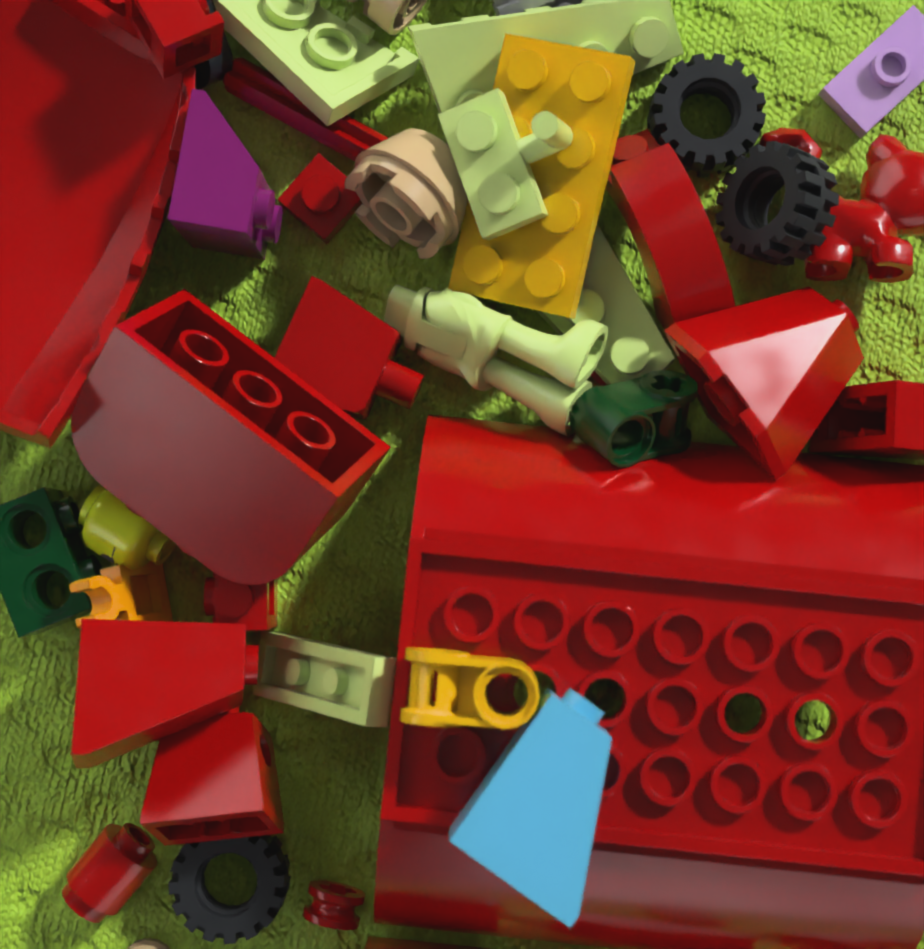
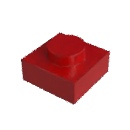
M319 152L277 199L285 210L326 245L362 204L355 191L345 189L344 184L347 176Z

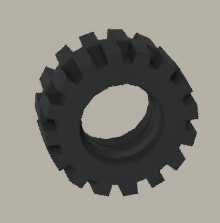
M704 53L693 55L688 63L681 60L673 65L668 75L665 73L659 82L649 107L647 129H651V134L660 146L669 143L686 172L688 173L689 170L697 171V177H708L714 171H717L718 175L728 171L740 155L746 156L748 154L749 148L753 147L765 122L766 114L762 113L766 103L764 92L757 93L756 91L759 81L753 73L746 77L742 73L745 65L736 59L732 66L724 63L725 55L714 53L711 60H705ZM707 93L719 98L728 107L731 114L729 130L723 136L716 139H702L692 135L683 126L680 119L681 104L689 96Z
M767 141L766 147L757 144L749 148V158L740 155L735 160L734 165L737 170L734 174L726 173L722 183L727 185L725 193H718L716 204L723 206L722 211L715 214L716 224L725 227L719 234L724 242L731 244L729 248L776 266L777 264L783 266L793 265L795 258L805 260L812 255L809 246L813 244L820 247L827 238L822 233L825 226L833 227L836 216L829 213L831 207L839 205V194L830 189L837 185L835 175L827 171L829 166L824 161L801 149L776 141ZM785 185L783 205L777 216L768 224L769 205L775 193Z
M270 835L184 844L173 862L170 872H173V875L168 883L169 895L174 894L175 897L172 907L176 915L183 914L187 919L184 926L192 933L196 928L204 933L202 939L214 942L216 938H223L224 944L236 943L242 937L248 940L256 936L264 927L267 928L284 903L291 877L288 874L290 866L288 855L283 854L281 850L282 843L275 835L272 838ZM235 853L245 857L252 864L257 874V887L254 895L248 901L240 905H226L218 902L209 894L205 886L204 873L212 858L221 854Z

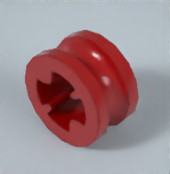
M327 880L310 881L308 893L313 896V902L305 905L302 916L307 921L322 927L337 930L358 929L360 917L355 913V909L357 906L364 904L366 894L356 887Z

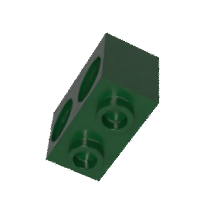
M43 487L0 505V592L18 638L40 634L89 614L92 610L91 600L84 592L70 593L68 600L61 607L52 604L46 594L47 582L56 572L62 573L68 579L69 584L76 580L100 575V569H103L94 555L87 557L78 534L83 530V526L78 521L80 510L71 496L64 497L61 490ZM38 513L46 522L47 533L43 542L33 548L24 538L23 527L31 515Z

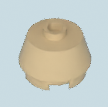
M416 128L406 129L360 152L355 159V169L348 175L344 184L345 189L355 191L362 202L361 206L355 211L356 215L373 234L392 248L401 239L414 247H418V258L427 259L433 257L442 246L452 244L458 237L468 198L449 145L427 131Z

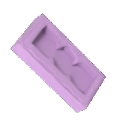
M913 5L824 86L818 94L860 139L924 81V15Z

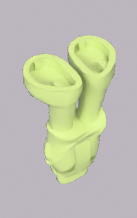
M395 285L389 294L384 322L397 330L400 336L404 338L405 348L411 351L417 349L418 356L434 366L463 377L474 389L487 391L495 387L535 411L549 428L567 437L574 433L570 428L569 420L572 407L586 390L593 388L592 382L587 381V379L596 368L608 337V327L593 320L578 322L564 335L556 336L543 333L514 321L510 315L501 314L483 306L480 301L470 294L452 291L449 288L443 291H435L434 289L423 287L418 292H415L403 286ZM501 349L546 371L554 378L544 377L516 366L496 356L497 352Z

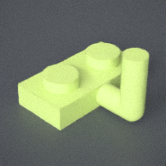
M498 88L438 114L483 239H494L549 216L530 164L566 149L572 143L573 132L566 123L553 113L542 111L532 119V134L520 138L505 94Z

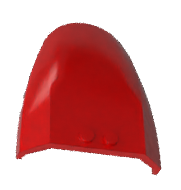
M0 0V431L48 448H52L70 420L84 383L112 330L117 324L125 320L145 276L171 201L191 91L196 89V68L194 66L165 79L162 78L126 15L125 0Z

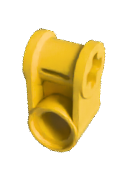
M419 647L406 648L405 659L411 662L412 666L409 703L407 707L401 709V722L435 727H462L466 725L509 729L517 728L526 723L536 711L539 701L538 680L532 669L522 661L512 658L470 655L469 652ZM434 670L438 672L436 702L432 700ZM510 673L518 676L525 683L528 696L520 708L505 712L497 709L490 703L486 691L487 684L498 674Z

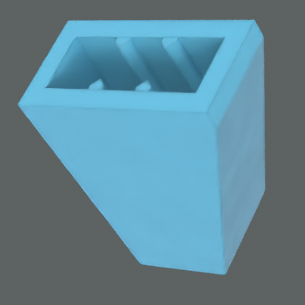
M547 688L538 701L535 713L526 723L521 725L450 826L449 841L571 928L580 913L612 737L603 727L598 725L605 714L601 709L571 688L568 689L563 698H560Z

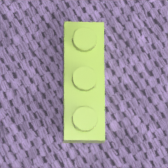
M261 631L257 685L253 687V694L361 726L388 728L397 658L286 633Z

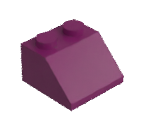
M192 89L168 220L191 247L265 260L268 242L275 244L278 242L282 226L283 208L282 206L275 205L274 190L270 189L259 166L206 91Z

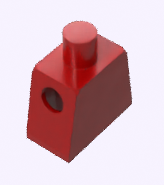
M311 276L277 350L275 359L348 415L364 420L367 419L377 396L410 410L425 378L424 374L393 361L402 341L397 330L321 279Z
M240 706L159 740L140 815V825L162 844L168 846L284 833V818L273 741L270 733L253 713L239 712Z

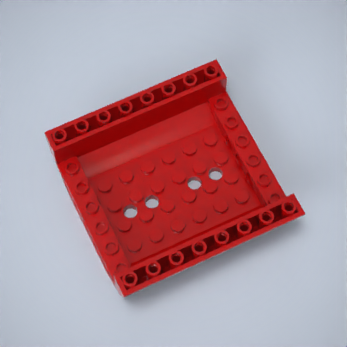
M428 414L419 464L408 548L380 813L374 895V923L614 949H916L924 933V465L800 453L787 473L775 480L739 446L691 441L689 448L681 453L658 456L640 461L629 467H617L574 433L567 437L547 426ZM406 648L448 649L469 652L470 655L516 659L525 663L532 671H540L547 674L553 681L554 693L560 698H563L569 688L584 697L588 686L602 678L612 679L620 685L623 692L621 708L614 715L601 718L598 723L609 733L612 741L580 913L571 928L449 841L450 826L521 725L517 728L501 729L466 725L462 727H435L401 722V709L407 707L409 703L412 663L405 659ZM435 670L432 700L436 702L438 672ZM510 673L498 674L488 682L486 688L487 697L494 707L505 712L514 711L521 707L514 697V687L519 677ZM750 693L759 701L761 707L760 720L749 731H732L725 721V707L728 701L735 695ZM819 700L824 703L829 711V727L819 738L803 739L795 727L796 713L804 703Z

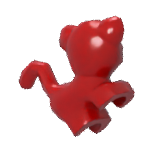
M779 128L763 134L759 141V145L766 147L767 141L785 143L801 149L818 159L821 158L822 149L803 129ZM880 134L870 144L866 154L868 169L863 174L860 200L845 199L839 195V205L830 208L829 214L836 216L833 227L825 226L822 230V233L827 237L820 247L813 244L809 246L812 255L804 260L807 279L812 281L843 280L848 276L852 257H862L867 264L869 279L873 282L895 283L911 278L914 274L913 247L909 241L898 237L924 236V153L908 150L900 140L890 135Z

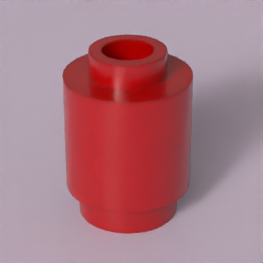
M125 823L123 826L117 824L106 825L67 873L68 883L62 889V896L67 905L76 914L93 923L102 922L107 915H116L157 866V859L153 853L155 843L144 830L132 823Z

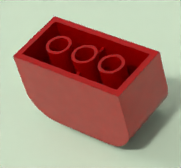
M185 289L114 327L84 383L71 416V432L77 454L87 471L100 485L125 503L131 512L143 517L174 541L184 553L197 559L215 574L229 581L246 585L269 583L284 575L344 516L391 448Z

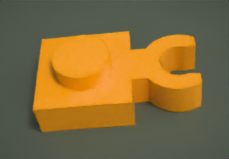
M150 561L143 567L134 570L125 567L123 564L100 569V575L76 580L69 585L70 593L84 592L89 596L92 603V610L89 616L75 619L77 628L81 629L82 619L173 622L163 563L156 565Z

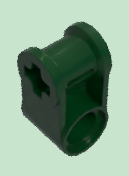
M659 370L646 373L642 377L606 386H595L586 390L573 405L569 417L570 428L577 437L617 467H629L640 461L658 456L681 453L686 451L691 445L692 435L687 427L689 404L697 397L698 383L684 373Z

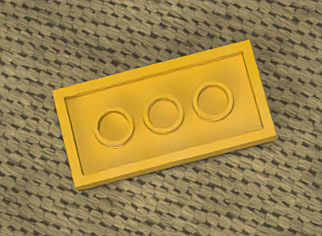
M505 33L493 90L498 88L504 92L520 138L532 134L531 122L536 114L548 111L571 128L573 140L566 149L530 164L549 216L494 239L486 240L481 237L470 203L467 201L448 286L449 289L480 298L575 319L634 71L635 60L631 56Z

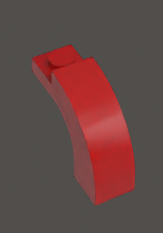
M648 129L617 139L606 190L622 213L635 240L648 277L656 317L664 330L679 321L735 307L728 273L714 231L697 191L671 145L666 143L660 146Z

